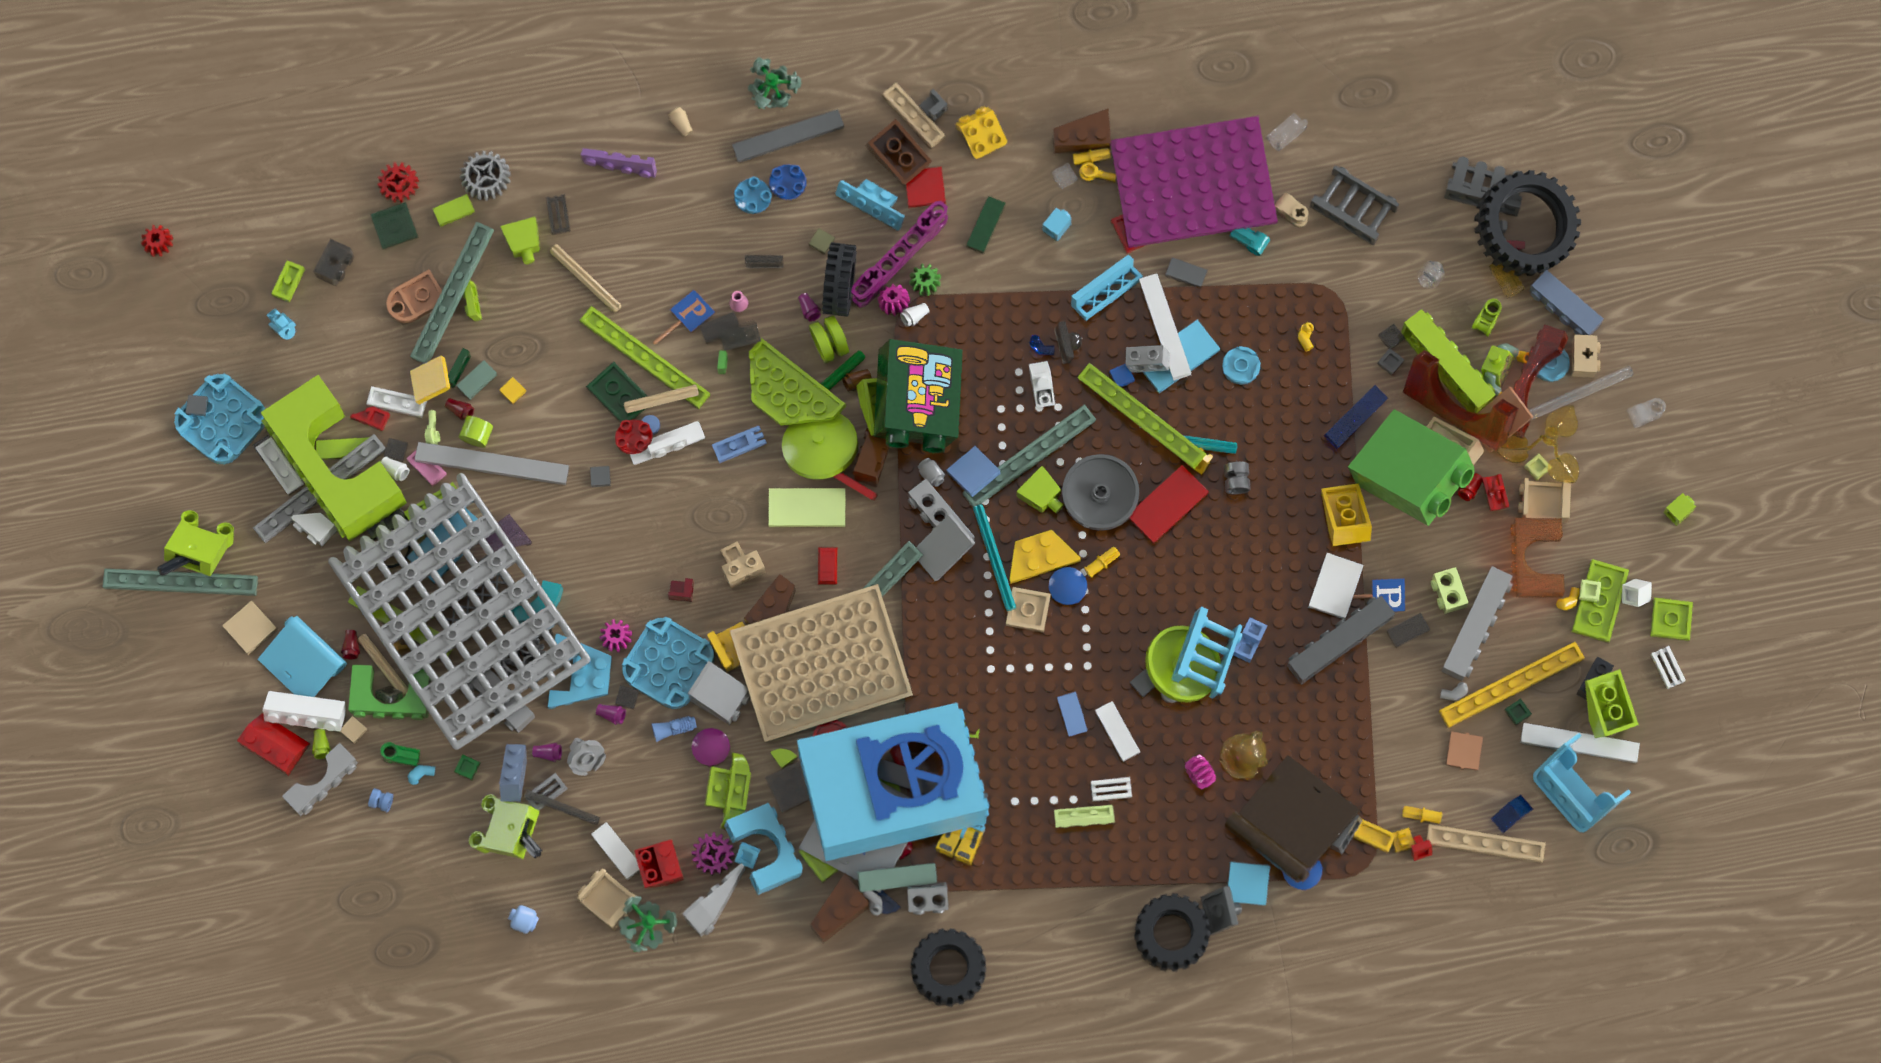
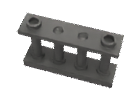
M1335 165L1332 171V175L1335 178L1323 196L1318 197L1315 195L1313 197L1310 207L1374 246L1379 237L1377 228L1389 210L1396 213L1399 203H1397L1395 198L1385 196L1349 174V171L1344 167ZM1341 181L1350 185L1351 188L1339 206L1335 207L1328 200ZM1360 191L1367 197L1356 214L1349 216L1344 210L1356 192ZM1373 200L1383 205L1372 224L1366 226L1361 223V218Z

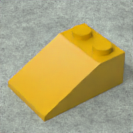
M1359 483L1322 488L1321 493L1326 520L1333 546L1371 541L1372 525Z

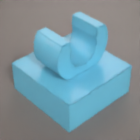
M742 842L735 862L742 863L744 866L753 869L761 849Z

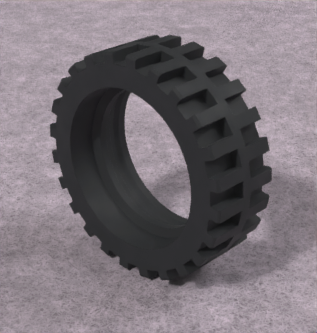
M1528 170L1525 173L1518 171L1513 175H1508L1490 187V190L1482 196L1483 200L1477 205L1476 209L1479 210V213L1474 216V221L1478 222V226L1474 228L1475 234L1479 233L1481 238L1477 241L1478 245L1485 247L1486 251L1483 254L1486 257L1490 255L1494 259L1492 264L1495 266L1501 264L1504 266L1502 270L1507 273L1514 270V275L1520 276L1526 273L1527 276H1533L1536 273L1541 274L1570 255L1569 251L1573 250L1576 246L1574 240L1580 236V231H1576L1577 227L1581 225V219H1577L1576 216L1580 210L1579 206L1574 207L1572 202L1575 200L1573 194L1569 196L1566 193L1568 189L1566 185L1559 186L1557 184L1558 179L1554 176L1550 179L1546 178L1547 173L1540 172L1536 175L1535 170ZM1526 192L1537 196L1547 204L1554 216L1556 224L1555 239L1543 252L1537 254L1523 253L1510 245L1501 231L1499 225L1500 207L1508 197L1516 193Z

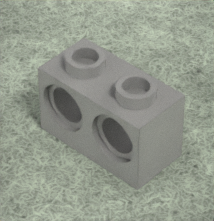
M1163 345L1126 347V366L1131 372L1169 371V352Z
M947 882L908 886L909 912L924 914L925 911L943 913L945 912L944 910H948ZM935 895H941L943 900L935 902L932 898ZM921 896L924 900L921 903H915L913 898Z

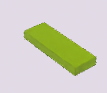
M369 437L317 440L316 452L322 460L342 459Z

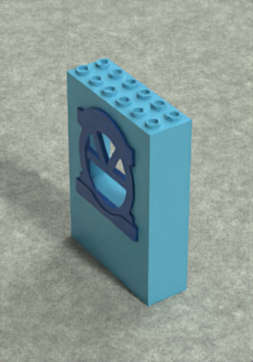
M957 703L797 740L798 755L825 861L986 823V816H989V805L987 798H984L983 782L979 780L978 764L974 762V749L972 744L969 743L970 736L968 727L964 724L963 709H959ZM908 742L924 743L927 745V748L912 760ZM897 744H900L914 798H901L892 795L883 788L878 779L877 767L881 757L887 750ZM934 751H937L943 761L944 772L942 776L916 770L915 768ZM917 778L935 782L938 785L931 792L922 796Z

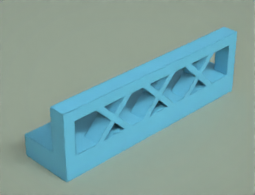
M1128 254L1071 296V306L1087 321L1139 282L1140 278H1143V275L1133 267L1134 259ZM1129 272L1135 276L1133 280H1124V276ZM1121 284L1119 290H1110L1111 285ZM1099 294H1105L1107 295V299H1105L1104 301H1097L1096 296H1098ZM1084 305H1093V309L1090 310L1088 313H1086L1081 307Z

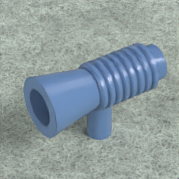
M686 716L685 718L682 717L664 723H652L656 742L671 735L693 731V728H697L694 716Z

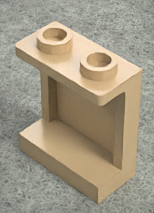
M1525 478L1523 483H1520L1519 495H1522V502L1518 504V513H1521V520L1568 522L1570 518L1571 481L1563 480L1562 483L1529 481V478Z
M602 868L591 876L590 879L592 881L588 886L584 885L579 890L577 899L615 931L619 926V921L629 914L623 911L624 903L627 899L636 895L629 892Z

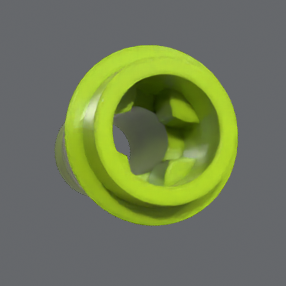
M314 730L312 754L316 759H326L325 756L331 751L325 730Z

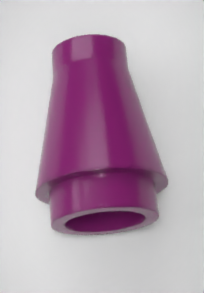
M808 293L801 294L798 300L804 319L813 322L820 318L821 309L809 297Z
M599 704L596 708V715L617 725L624 722L626 710L622 709V706Z
M557 743L533 746L532 755L533 757L556 762L562 758V746Z

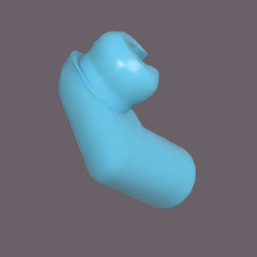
M416 766L409 772V783L417 784L418 780L424 775L434 776L435 766Z

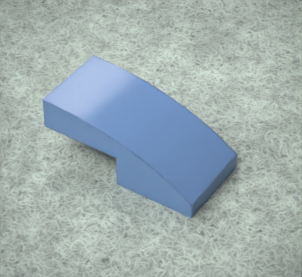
M1249 618L1242 632V638L1236 645L1233 655L1250 663L1267 625Z
M1076 692L1057 697L1068 736L1086 732L1087 727Z

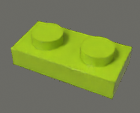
M286 261L271 293L272 296L290 303L305 268Z
M470 280L463 293L467 303L465 312L474 321L482 320L476 284Z

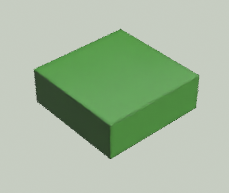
M719 350L718 374L726 373L728 361L726 351Z

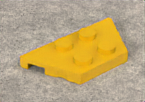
M1053 530L1015 541L1010 584L1081 562V559Z

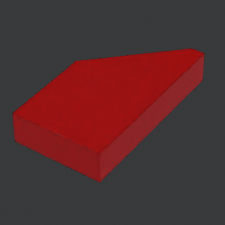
M374 406L350 415L352 420L382 432L390 417V413Z

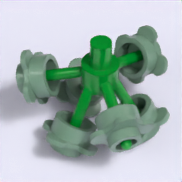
M757 58L750 71L752 73L756 72L760 76L765 75L766 78L765 82L757 78L753 84L748 85V90L755 95V98H751L756 101L754 105L758 106L759 109H765L766 106L769 108L786 107L791 95L785 91H779L777 87L781 84H787V89L793 90V93L796 94L797 89L801 87V78L797 76V72H794L793 75H787V68L780 66L779 69H772L768 73L770 70V59ZM770 89H774L775 93L772 95L773 102H771L770 106L771 100L767 98Z

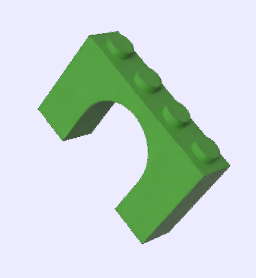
M352 665L349 712L354 714V717L364 718L365 715H373L374 718L379 719L384 718V716H392L393 719L411 717L413 720L428 718V710L410 683L407 694L402 700L394 704H384L377 701L373 695L374 668L371 665ZM424 669L414 674L422 689L431 683Z

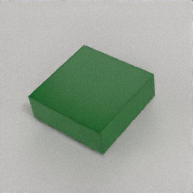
M462 754L454 773L473 780L481 763Z

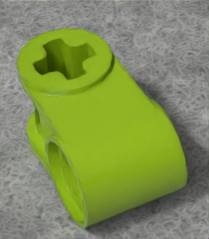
M1489 299L1480 314H1478L1471 329H1477L1489 337L1502 309L1500 301ZM1489 306H1494V307H1496L1497 312H1494V313L1490 312V311L1488 310V307H1489Z

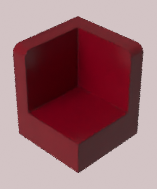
M685 578V582L672 580L670 591L668 592L669 600L692 602L693 579Z

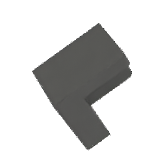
M934 89L930 90V96L919 105L933 122L948 111L947 103Z

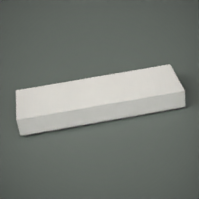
M372 386L366 403L370 407L374 406L379 409L419 418L423 417L426 402L420 405L417 404L413 395Z
M272 437L255 447L288 495L304 485Z
M1113 701L1095 710L1123 762L1140 753Z
M607 822L591 834L627 880L640 871L636 858Z

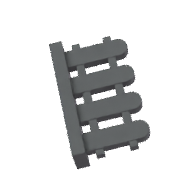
M1460 157L1457 163L1453 162L1452 168L1455 169L1453 179L1449 178L1444 198L1477 207L1478 203L1483 200L1482 196L1484 193L1490 190V188L1482 186L1484 177L1492 178L1490 187H1492L1507 176L1505 175V169L1502 166H1497L1494 172L1486 170L1487 164L1483 161L1478 162L1475 167L1468 166L1469 160L1466 157ZM1466 172L1473 173L1471 183L1464 182ZM1519 193L1511 195L1504 201L1499 212L1517 217L1523 196H1519Z

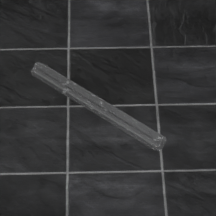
M1627 366L1530 408L1529 411L1533 415L1532 419L1633 376V370L1630 366Z

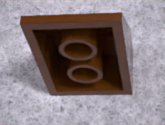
M896 119L865 145L872 155L903 186L932 162Z

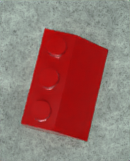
M263 713L247 725L237 740L242 747L288 776L310 745L309 742L281 724L264 721Z

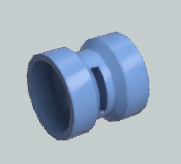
M374 788L370 795L368 806L374 809L378 807L381 811L388 812L391 808L394 794L389 792L382 793L381 790Z

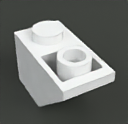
M1048 361L1029 364L1036 408L1055 405Z
M321 513L299 514L291 517L294 522V528L300 533L303 531L307 533V538L314 545L318 543L323 546L337 531L335 525Z

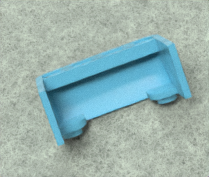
M1578 733L1565 742L1534 772L1533 779L1577 831L1585 832L1612 811L1631 792L1627 790L1616 799L1608 792H1603L1599 796L1593 793L1572 768L1577 762V755L1571 746L1581 737V734Z

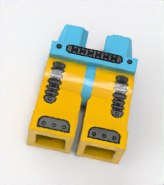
M985 824L943 833L936 846V851L951 858L954 855L956 860L971 866L984 834Z

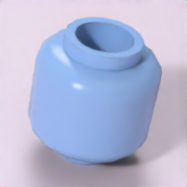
M519 905L517 909L512 908L508 919L511 920V928L527 934L529 931L533 932L539 917H536L535 910Z

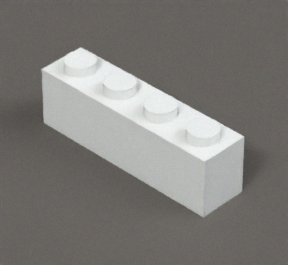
M268 691L263 713L264 721L271 723H283L292 726L297 725L341 732L346 709L345 701Z

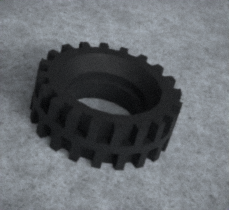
M831 242L829 246L823 285V314L849 316L852 302L851 291L856 271V245Z

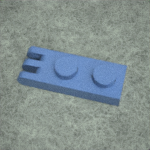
M760 426L753 427L712 444L719 463L767 444L765 439L757 441L764 437L763 433L754 434L761 430Z

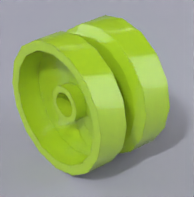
M834 315L824 318L825 330L819 322L809 325L812 339L824 363L834 360L833 348L840 357L850 353L844 332Z

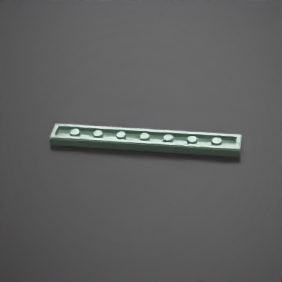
M476 221L410 355L412 359L423 364L431 360L494 229Z
M1083 405L997 467L1001 474L976 495L971 497L964 491L962 493L972 507L982 504L1093 424L1096 418Z
M105 568L103 578L104 589L248 596L257 595L258 576L212 574L208 576L202 573L171 572L161 576L158 571Z

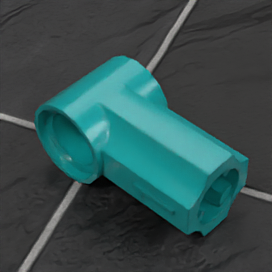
M1250 228L1236 229L1230 234L1231 238L1246 246L1247 250L1256 256H1260L1270 242V238L1260 231L1255 232Z

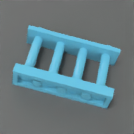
M1200 607L1193 615L1171 680L1179 682L1183 678H1191L1212 688L1209 697L1213 699L1218 694H1221L1225 688L1223 682L1236 644L1242 638V633L1240 632L1243 626L1239 624L1231 631L1208 620V617H1206L1208 609ZM1207 627L1228 637L1227 647L1203 637L1200 633L1201 629ZM1196 644L1204 645L1223 654L1221 664L1197 654L1195 650ZM1194 660L1218 671L1215 681L1190 670V661Z

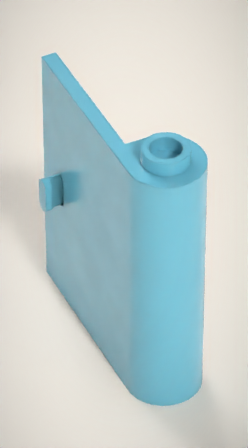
M291 616L284 623L285 627L260 655L258 660L294 695L315 697L331 677L337 676L345 668L347 662L298 616Z

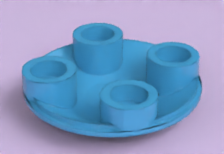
M751 177L742 181L734 191L736 205L746 213H760L771 202L770 188L757 177Z

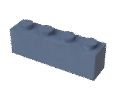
M1546 270L1531 285L1529 290L1531 296L1536 301H1541L1550 313H1555L1564 325H1569L1576 335H1592L1602 324L1604 319L1549 271Z

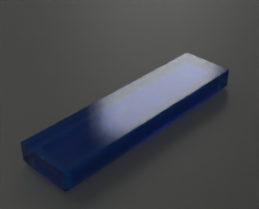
M1374 385L1324 437L1338 449L1388 397Z

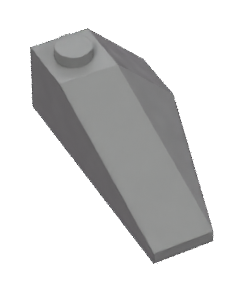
M742 863L724 877L721 886L714 885L706 898L701 896L682 913L686 922L701 937L704 934L707 936L714 930V925L745 871Z

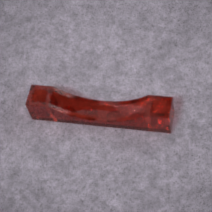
M1544 324L1542 330H1539L1537 342L1530 349L1529 360L1523 365L1522 375L1514 385L1515 393L1527 409L1531 385L1542 368L1562 354L1569 339L1566 331ZM1527 422L1512 436L1523 439L1531 422Z

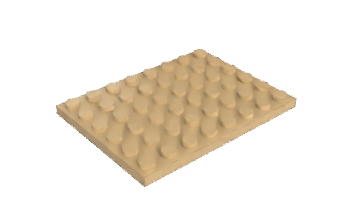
M878 584L730 630L765 742L913 695Z

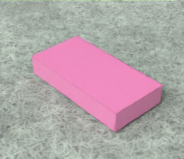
M416 450L407 458V461L432 487L447 475L439 465L415 462Z

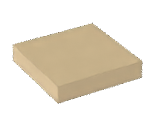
M1013 587L1012 595L1016 609L1008 611L1006 626L1044 632L1051 594Z
M252 600L222 625L248 655L278 630Z

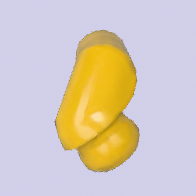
M1571 587L1569 597L1557 600V608L1563 611L1574 608L1579 598L1580 589Z

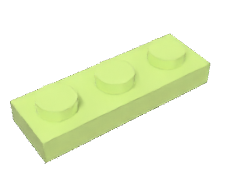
M1113 805L1054 810L1056 827L1114 823Z

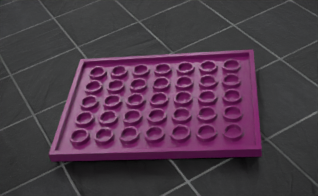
M1258 116L1111 140V150L1129 248L1229 232L1242 228L1247 229L1278 224Z

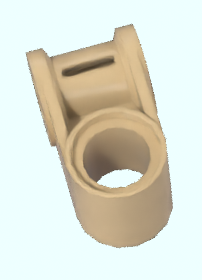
M1284 193L1275 203L1276 213L1294 226L1303 227L1307 224L1308 209L1290 194Z

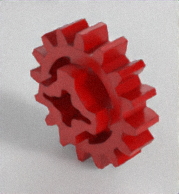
M394 162L393 167L386 165L388 170H381L383 176H378L380 181L378 187L381 189V195H385L386 200L392 198L393 203L397 199L403 203V198L409 201L410 194L415 196L413 189L419 188L418 184H416L419 182L416 171H411L410 165L405 168L403 162H401L400 166H397L396 162Z

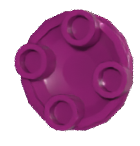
M715 728L704 729L697 733L691 746L695 759L708 767H713L723 762L731 749L726 734Z

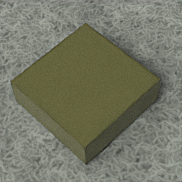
M818 228L809 242V246L826 254L835 237Z

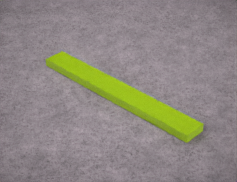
M592 306L580 319V323L670 389L675 390L696 385L699 394L685 398L696 408L700 409L710 396L707 390Z
M1089 363L1078 376L1079 380L1193 469L1206 456L1205 452Z

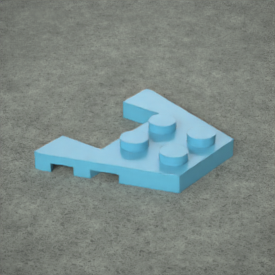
M555 634L557 644L567 638L560 634ZM581 643L590 656L591 661L572 674L570 691L550 690L548 708L553 709L557 706L569 705L574 702L608 695L612 656ZM579 655L573 658V664L581 659Z

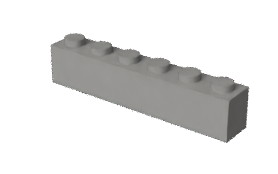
M1493 566L1491 567L1441 672L1460 681H1463L1465 676L1469 678L1473 669L1470 666L1473 659L1477 661L1482 651L1478 648L1481 643L1485 644L1490 634L1486 631L1489 626L1493 627L1497 616L1494 614L1497 609L1501 610L1504 605V593H1509L1514 584L1510 582L1513 577L1512 575Z

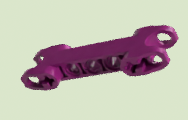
M942 201L934 202L918 217L913 227L873 267L868 268L854 283L851 291L853 295L852 302L857 307H865L880 294V291L883 290V286L926 242H930L943 229L948 220V206ZM940 206L944 209V212L941 209L933 212V209ZM914 238L917 240V243L910 244L908 241ZM897 252H903L905 255L903 257H897L895 254ZM884 265L892 266L890 270H884L882 267ZM867 297V300L862 303L856 300V298L860 300Z

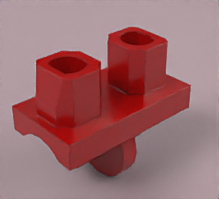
M1502 475L1482 477L1490 511L1509 508Z

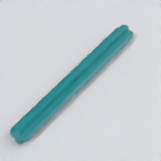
M980 504L974 506L973 510L1007 611H1012L1016 609L1015 601L984 507Z

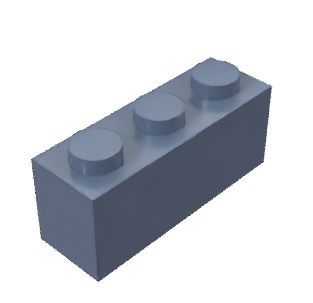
M506 744L500 778L501 801H521L527 765L526 745Z

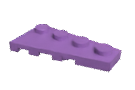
M582 149V161L590 166L601 165L608 170L619 169L623 173H637L644 178L655 177L657 172L653 157L642 160L638 155L626 158L622 153L614 152L612 155H608L606 151Z

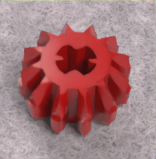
M152 225V230L145 228L147 234L141 235L143 239L141 245L145 247L144 251L146 253L150 252L153 257L157 253L162 257L163 251L169 253L167 247H173L172 242H170L173 240V236L170 235L169 229H164L162 225H159L157 229L155 225Z

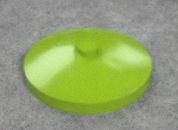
M839 414L834 420L789 425L782 439V452L787 465L796 474L809 479H826L841 473L852 463L858 451L856 430L850 420L842 414Z
M1173 626L1163 630L1151 641L1146 653V669L1154 686L1166 697L1179 702L1197 701L1208 695L1212 688L1188 677L1183 678L1179 682L1171 680L1189 630L1188 626ZM1200 632L1203 637L1209 639L1204 633ZM1196 644L1195 650L1197 654L1221 664L1218 652L1204 645ZM1194 660L1190 661V670L1215 681L1218 671Z

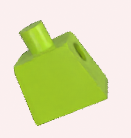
M532 217L502 225L503 235L514 258L522 256L524 264L533 263L535 261L533 253L540 251L536 218Z
M1043 466L1017 490V497L1041 513L1048 507L1055 513H1058L1064 506L1057 499L1061 494V489Z

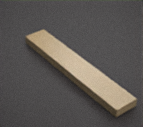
M1431 824L1428 825L1426 840H1430L1432 846L1542 863L1544 858L1545 842Z

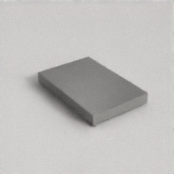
M949 514L916 547L923 554L918 561L935 581H938L975 542L953 515Z

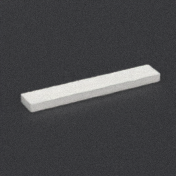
M1157 273L1140 278L1139 282L1160 343L1169 352V369L1173 381L1190 376L1191 370Z
M1524 723L1520 743L1558 750L1565 742L1576 736L1579 732ZM1580 733L1581 737L1571 746L1575 753L1637 763L1640 743L1608 737L1595 738L1594 735Z

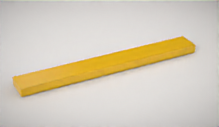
M1573 642L1440 709L1439 713L1447 728H1450L1585 658L1577 643Z

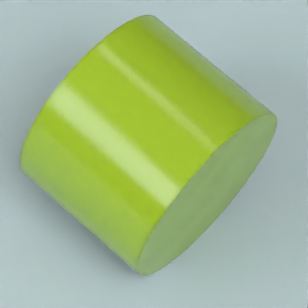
M467 416L459 438L470 445L485 448L493 425L483 419Z

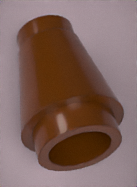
M865 369L846 374L842 378V382L848 392L851 390L855 391L857 390V384L863 379H872L870 371Z

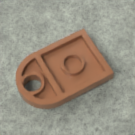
M430 269L390 292L387 298V309L394 320L401 323H411L433 311L442 290ZM397 304L403 306L402 311L399 313L392 311L393 307Z

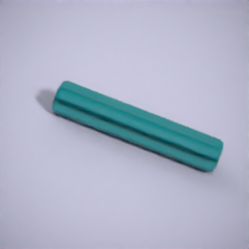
M1184 436L1198 448L1233 454L1237 451L1236 442Z

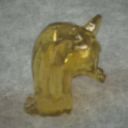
M1254 731L1251 734H1237L1232 738H1228L1223 743L1222 750L1220 751L1221 764L1230 776L1237 779L1241 777L1245 779L1253 778L1257 773L1258 767L1267 765L1268 760L1265 757L1267 752L1266 745L1261 741L1263 737L1261 731Z

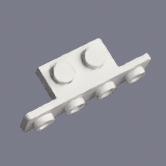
M699 421L652 438L651 444L648 445L645 451L638 454H630L633 464L637 465L653 458L662 457L671 451L681 450L687 445L705 439Z

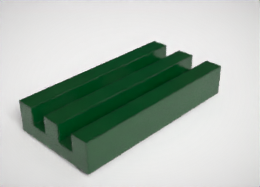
M462 348L448 374L449 384L453 389L471 359L469 350Z

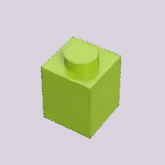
M1682 493L1666 507L1663 513L1678 526L1696 508L1695 502L1690 496H1685Z

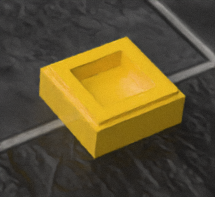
M513 377L499 389L512 404L527 392Z

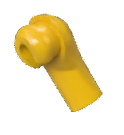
M1309 322L1303 324L1298 333V340L1306 352L1314 348L1309 339L1314 326Z

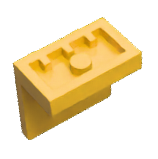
M743 622L717 635L714 631L707 634L708 640L726 673L740 666L730 630L745 626Z

